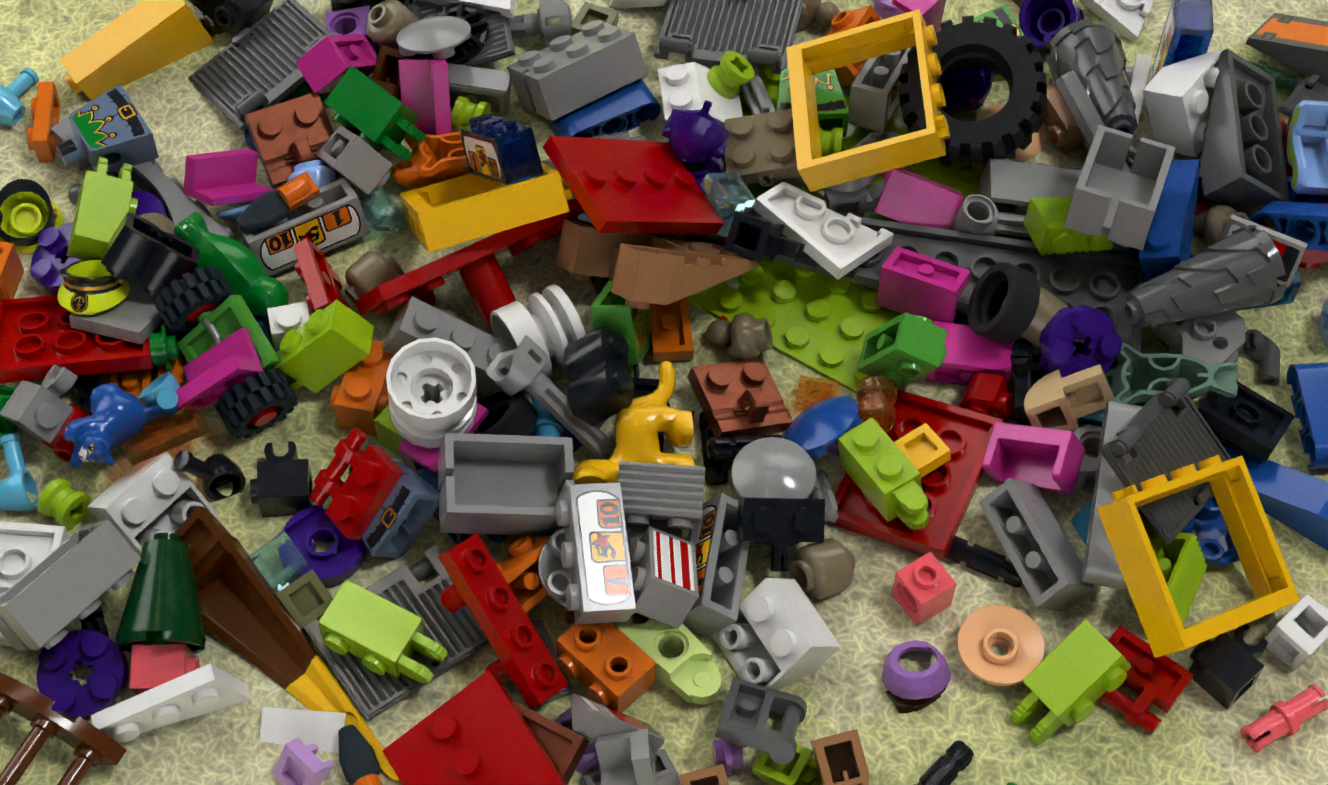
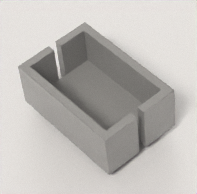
M595 20L581 27L582 31L572 36L563 35L551 40L550 46L540 51L532 50L518 56L517 62L507 66L508 71L512 75V83L520 104L523 108L533 113L537 112L538 115L553 121L648 75L635 33L605 23L602 20Z
M1099 125L1075 187L1064 227L1076 230L1083 235L1099 237L1100 233L1106 234L1109 241H1113L1123 247H1133L1143 251L1176 147L1141 137L1131 171L1128 173L1122 170L1133 134Z
M444 433L438 452V490H441L439 495L440 533L552 536L556 531L564 529V526H558L556 503L557 500H561L568 485L575 484V480H571L574 474L572 437Z
M108 519L83 526L0 596L1 634L17 652L28 649L38 651L42 647H45L47 650L52 648L68 634V631L65 629L67 624L77 617L80 620L86 618L102 604L98 598L110 588L115 591L126 584L135 575L132 568L142 559Z

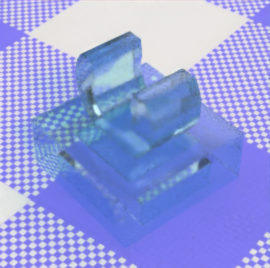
M737 172L707 173L700 184L707 194L706 198L712 206H715L717 214L722 220L731 219L735 211H749L756 200Z

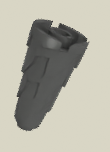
M1084 19L1067 25L1050 41L1052 47L1050 55H1048V52L1046 53L1047 64L1052 76L1057 79L1067 72H1076L1104 125L1112 129L1134 134L1138 127L1135 115L1136 104L1125 68L1127 59L1118 34L1111 25L1100 20L1102 25L1093 24L1091 19Z
M1249 225L1232 231V235L1207 247L1205 251L1175 265L1172 270L1134 287L1127 294L1126 302L1122 304L1123 315L1130 325H1135L1139 329L1151 327L1152 330L1186 319L1187 321H1192L1218 313L1226 314L1257 305H1269L1280 300L1286 289V284L1277 287L1276 278L1286 275L1279 251L1273 240L1264 230L1253 233L1257 227L1256 225Z

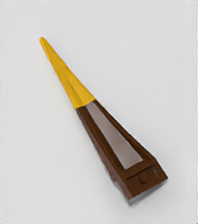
M198 506L175 531V534L180 535V541L186 542L189 545L203 625L253 663L312 711L346 713L345 726L354 725L373 747L381 770L391 779L400 781L382 750L384 748L239 540L233 537L207 508Z

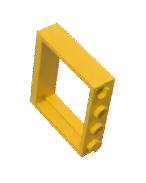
M919 9L786 47L797 170L810 192L946 155L944 139L950 138V131L947 119L944 114L941 115L940 111L941 107L946 106L942 86L936 81V77L942 75L938 56L936 52L933 53L932 46L938 44L934 26L926 25ZM916 46L927 128L822 157L814 75Z
M528 156L500 164L501 181L472 172L399 193L410 232L428 252H432L570 212L567 200L572 199L571 190L558 171L533 156Z
M1219 455L1198 462L1199 471L1196 470L1194 463L1169 472L1171 481L1167 480L1165 474L1141 482L1140 485L1143 491L1138 492L1135 484L1110 493L1113 502L1096 508L1155 658L1185 650L1300 601L1242 455L1224 462L1221 461ZM1209 482L1254 598L1183 627L1137 507Z

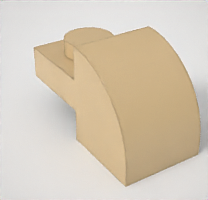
M1099 364L1063 378L1059 369L1045 375L1027 392L1024 399V408L1032 427L1072 431L1079 428L1077 418L1105 409L1107 402H1115V398Z

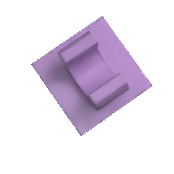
M296 738L284 745L272 775L282 785H320L329 776L334 762L329 759L323 763L316 756L319 748L316 744L306 746L299 738Z

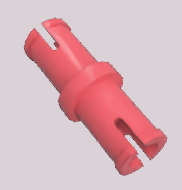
M1312 684L1288 701H1278L1271 705L1270 712L1241 728V736L1245 738L1250 735L1252 738L1246 742L1255 753H1258L1262 748L1283 735L1291 736L1297 733L1302 723L1327 710L1328 699L1320 702L1318 699L1324 697L1325 693L1320 687Z

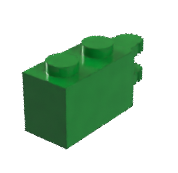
M352 65L325 100V103L336 111L332 118L350 131L355 126L361 131L359 137L372 148L377 150L379 146H382L406 162L413 156L409 149L400 144L406 135L421 143L427 137L426 134L414 126L420 117L417 113Z

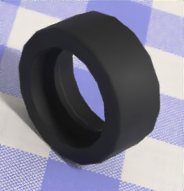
M998 262L989 267L974 287L968 304L967 318L970 328L976 334L999 344H1009L1017 340L1028 329L1035 317L1040 298L1038 279L1031 272L1008 262Z
M500 387L494 388L477 400L478 404L488 409L489 414L472 434L530 436L538 421L537 409L521 391L509 396Z

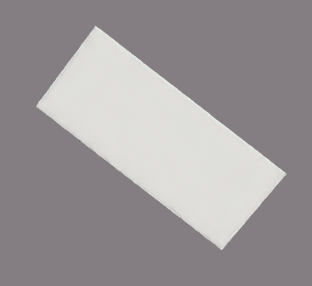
M263 707L259 741L285 745L299 738L306 746L316 744L320 751L339 753L338 731L345 727L346 713Z

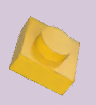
M927 423L894 442L920 472L921 478L951 460L950 449Z

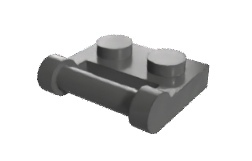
M733 677L715 737L727 740L734 746H748L768 752L770 758L778 764L790 763L796 754L797 743L795 736L798 725L804 720L807 712L806 702L799 696ZM770 711L779 713L781 717L778 731L765 728Z

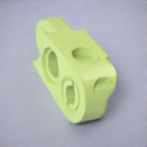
M636 612L631 615L627 622H614V625L656 662L655 679L669 691L673 689L688 703L693 702L704 705L717 699L722 685L721 668L712 660V653L683 623L679 628L637 613L644 622V624H637L632 619ZM673 650L681 655L670 659L661 654L665 651Z

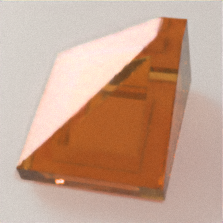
M800 375L794 411L803 412L819 401L838 396L840 381Z

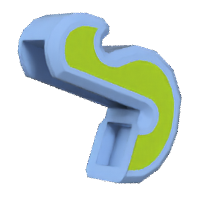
M1303 100L1296 105L1293 111L1288 131L1287 159L1289 165L1293 168L1291 187L1296 194L1328 196L1327 101Z

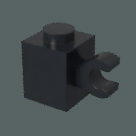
M735 211L724 250L756 261L773 263L776 253L793 259H801L805 244L781 237L784 224L749 213Z
M294 441L288 442V452L284 456H275L272 443H267L264 449L267 462H257V479L250 480L252 504H259L262 518L291 516L307 507L313 506V501L309 498L313 490V477L309 460L298 459Z
M1247 623L1239 626L1233 637L1225 632L1218 635L1212 642L1206 640L1199 643L1189 656L1193 660L1189 672L1194 674L1193 680L1227 710L1256 683L1264 668V665L1257 659L1263 654L1268 641L1262 639L1255 646L1245 643L1243 638L1250 629Z

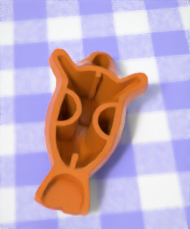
M481 131L452 132L440 135H427L422 143L406 135L405 141L412 149L411 154L413 156L408 162L402 160L394 165L391 170V177L395 183L400 184L409 191L472 173L473 171L464 147L463 134L492 142L498 158L502 155L522 157L525 155V151L515 132L497 134Z

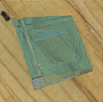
M382 188L377 191L372 190L369 195L364 194L359 198L366 223L372 230L401 232L409 229L408 223L398 205Z
M282 531L249 555L270 588L276 593L294 582L308 567V563L285 531Z

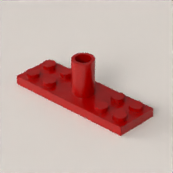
M576 198L569 200L567 204L570 212L495 233L375 287L355 301V304L361 316L374 311L376 316L380 317L397 309L399 305L409 301L412 296L420 299L432 293L433 290L446 284L444 279L459 273L485 328L491 327L490 313L517 301L495 256L510 250L512 256H515L542 240L548 241L561 235L564 219L578 220L577 216L585 211Z

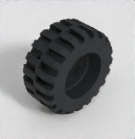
M972 15L962 16V23L953 25L951 19L940 23L941 31L936 33L938 44L932 46L933 53L936 52L942 75L936 77L937 83L941 84L954 71L965 67L979 66L991 69L1001 75L1008 83L1010 92L1007 103L999 112L980 121L958 120L949 116L940 108L941 115L944 114L947 119L950 138L944 139L946 155L938 157L939 163L951 167L953 162L960 163L961 170L972 171L973 164L983 163V169H985L990 158L1012 160L1016 157L1015 150L1017 148L1025 150L1030 145L1032 134L1039 132L1043 123V112H1046L1047 80L1046 73L1043 71V60L1040 53L1033 52V43L1026 35H1022L1020 38L1017 37L1016 27L1009 23H1005L1002 28L997 26L996 18L985 16L983 22H974V16ZM916 46L911 47L907 53L908 63L902 64L900 71L901 84L898 86L903 121L907 125L908 133L927 128Z

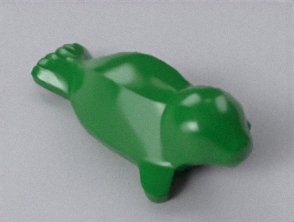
M193 212L188 218H184L174 227L176 236L186 240L200 250L197 269L202 267L204 271L207 266H212L213 269L215 267L219 268L233 293L242 296L252 314L268 318L267 308L288 305L289 293L286 287L277 279L267 275L260 261L250 249L232 238L210 233L203 216L199 212Z

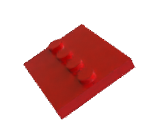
M549 136L542 147L599 233L717 235L724 225L720 216L696 184L694 176L687 171L668 142Z
M57 295L0 300V383L45 379L46 374L54 364L61 369L65 367L76 376L152 369L153 362L149 337L143 344H137L71 328L69 316L72 313L60 305Z
M887 388L873 419L891 440L895 442L927 423L951 452L950 461L921 478L923 494H926V497H928V526L920 529V531L918 529L914 531V529L906 527V523H903L899 517L887 522L847 473H845L834 495L839 517L832 524L919 553L927 554L931 551L936 558L945 560L953 538L983 476L984 469L982 468V463L995 422L1003 423V419L898 389Z
M487 670L382 750L403 785H567L496 674L490 670Z

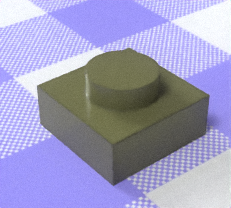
M585 2L571 24L570 36L582 31L581 27L586 23L595 20H602L605 23L617 26L619 22L618 12Z
M313 569L276 593L301 630L313 620L322 617L333 600V597Z

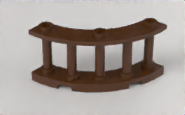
M0 672V719L3 714L9 715L12 711L31 721L30 725L32 727L0 774V785H16L48 738L53 739L55 736L75 749L73 752L75 759L57 785H79L91 767H97V765H117L127 750L80 716L72 723L51 710L55 703L54 700Z

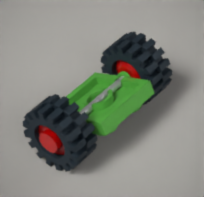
M207 266L204 271L202 267L195 269L194 274L190 275L187 272L182 275L183 279L179 281L175 279L170 282L171 287H164L160 291L162 295H158L155 299V307L172 334L176 336L183 334L185 336L178 342V346L188 363L239 329H248L263 371L258 372L254 378L252 376L245 378V382L242 384L236 383L232 386V391H226L222 395L223 398L214 404L215 409L233 438L241 439L243 436L245 439L250 438L253 433L256 432L258 434L263 429L274 426L276 421H282L286 418L285 414L292 413L294 406L298 404V399L281 371L273 369L281 362L242 296L233 293L219 268L215 267L213 269L212 266Z

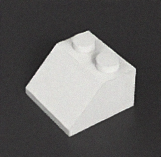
M696 62L658 69L666 123L672 109L701 110L704 101L708 100L712 102L709 114L725 128V119L743 117L740 96L738 94L736 98L728 99L718 94L707 80V73L710 69Z

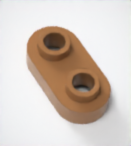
M1048 85L1046 112H1043V122L1048 128L1050 142L1054 147H1060L1063 152L1080 148L1083 144L1081 130L1058 89L1054 85Z

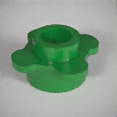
M161 324V332L150 333L149 336L151 358L154 366L166 365L167 372H172V360L179 359L177 336L168 335L167 325Z

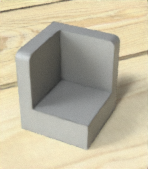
M648 729L595 738V748L601 770V785H657L655 760Z

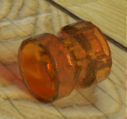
M870 376L859 381L856 399L859 402L858 415L862 422L873 417L885 432L895 426L896 409L893 405L897 401L898 390L894 381L881 376Z

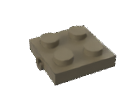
M792 108L725 119V129L731 133L725 147L726 179L729 187L754 183L769 187L774 184V180L800 176L797 170ZM768 176L770 180L764 181L763 177Z

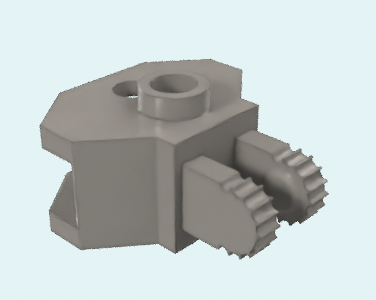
M1236 312L1218 313L1192 321H1187L1186 319L1151 330L1159 339L1170 346L1168 353L1192 356L1208 364L1236 363L1238 360V350L1246 341L1245 319Z

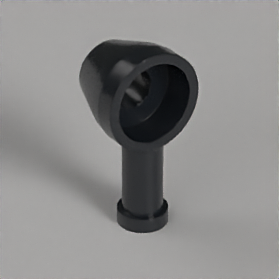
M182 450L174 459V468L176 470L186 471L202 479L205 494L211 500L219 501L241 493L245 487L246 479L242 470L224 454H214L204 462L194 457L192 453ZM233 482V490L230 496H224L215 489Z

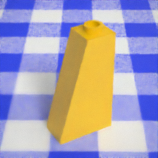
M141 0L60 59V62L68 72L63 78L76 95L83 91L92 101L117 85H127L215 43V41L184 0Z

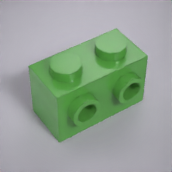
M904 312L865 335L857 371L878 379L877 382L884 387L900 388L941 366L947 352L944 344L948 330L934 325L933 321L927 317L914 316Z

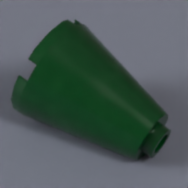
M156 533L153 535V540L144 542L140 555L142 560L138 562L117 631L116 646H119V649L131 653L132 644H186L194 654L205 650L206 637L189 545L186 542L180 541V535Z

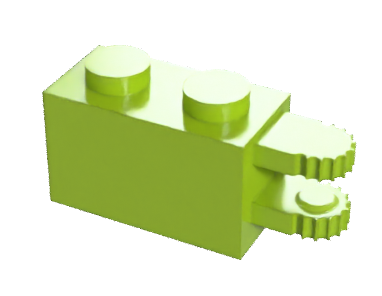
M99 157L95 172L86 170L78 193L67 256L82 260L102 258L104 248L126 213H136L138 199L131 197L134 182L130 181L133 165L123 163L117 178L107 175L108 159Z
M335 300L325 309L316 310L301 327L296 330L291 329L285 334L280 342V350L276 353L281 362L273 369L287 374L285 379L293 391L304 385L314 393H317L370 355L374 325L340 301Z
M873 417L838 438L841 467L887 522L899 517L903 523H906V527L908 526L910 529H914V531L917 529L920 531V529L928 526V497H926V494H923L920 472Z
M347 579L318 622L321 636L324 639L323 643L328 648L341 655H346L349 652L361 658V662L366 668L379 675H384L385 672H388L398 678L400 673L426 685L430 683L434 675L426 666L410 659L414 650L439 662L443 661L448 653L441 644L424 636L423 619Z
M1085 619L1022 680L1032 692L1013 710L1010 718L1017 726L1028 722L1046 705L1051 711L1038 722L1028 736L1035 745H1041L1063 724L1069 728L1074 722L1080 723L1089 717L1095 709L1094 703L1106 691L1112 692L1121 686L1127 678L1126 672L1132 666Z

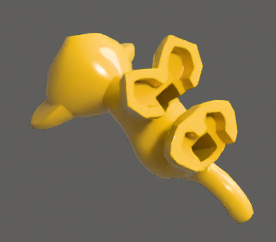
M665 360L659 364V384L653 393L634 398L631 406L622 409L618 413L615 421L616 447L613 455L608 460L589 459L576 465L571 480H575V484L618 482L619 461L695 466L692 455L661 453L659 432H664L669 443L677 448H687L690 446L694 434L691 411L667 406V402L674 392L676 382L675 369L671 362Z

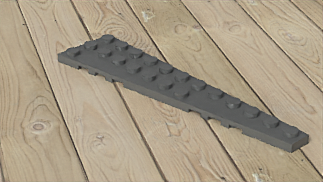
M705 195L724 222V225L717 235H684L725 246L735 211L759 217L762 216L754 210L755 202ZM860 217L862 218V225L877 232L884 228L894 233V236L889 246L841 277V280L878 291L881 267L898 246L970 270L969 284L958 298L955 309L956 313L968 315V304L973 289L980 277L989 267L996 263L1008 262L1031 272L1038 279L1040 287L1051 292L1069 307L1074 308L1080 305H1088L1104 312L1113 322L1116 334L1120 336L1122 342L1129 344L1141 353L1142 329L1135 325H1130L1122 312V304L1126 302L1127 294L1134 287L1145 282L1139 257L1102 251H1095L1093 253L1092 250L1087 253L1084 250L1081 253L1075 251L1073 254L1067 252L1065 255H1057L1054 252L1051 255L1046 253L1042 256L1032 241ZM804 251L801 259H793L777 253L775 255V261L834 277ZM1076 339L1073 345L1083 349L1084 340Z

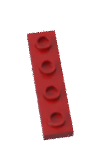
M478 533L438 556L454 584L440 593L442 606L449 612H456L468 606L499 657L498 660L486 667L485 672L490 670L495 673L503 686L513 681L530 709L541 705L569 685Z

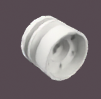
M555 284L546 287L542 291V295L535 292L528 297L529 312L520 302L515 301L490 313V323L494 337L518 347L524 336L527 335L548 355V360L541 371L548 378L552 377L551 361L557 369L565 372L564 350L566 346L586 335L582 321L569 297L561 287Z
M436 337L417 339L403 346L391 359L386 373L390 418L398 434L411 444L425 448L440 447L444 433L466 434L473 426L477 413L475 366L467 352L451 341Z

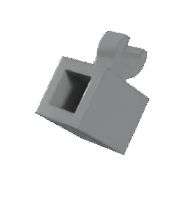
M54 364L46 374L41 385L22 380L1 410L0 416L31 437L51 443L74 409L59 397L73 386L78 376L65 367L61 369Z

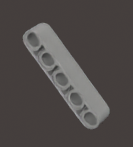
M1108 401L1103 418L1099 450L1105 444L1117 439L1116 433L1142 407ZM1099 451L1082 570V582L1126 591V583L1096 509L1113 502L1110 493L1125 487ZM1129 452L1122 456L1127 464L1133 459Z

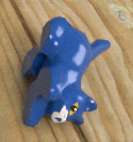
M110 383L96 387L90 396L92 415L73 420L68 424L64 432V439L73 442L74 446L70 466L81 468L85 462L106 463L111 467L114 466L115 463L111 457L112 449L133 440L144 430L146 424L177 413L182 409L177 408V406L171 409H163L158 404L145 407L133 394L124 392L118 384Z

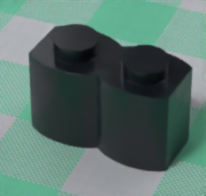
M127 212L104 248L101 263L106 266L107 271L114 277L122 280L138 281L149 295L156 298L158 295H162L160 291L164 287L172 286L170 282L175 279L178 281L183 279L182 275L187 272L190 275L199 263L200 250L186 240L164 232L152 222Z
M604 325L569 344L564 350V365L570 380L568 400L574 417L592 426L631 406L633 401L634 383L627 371L628 343L621 334Z

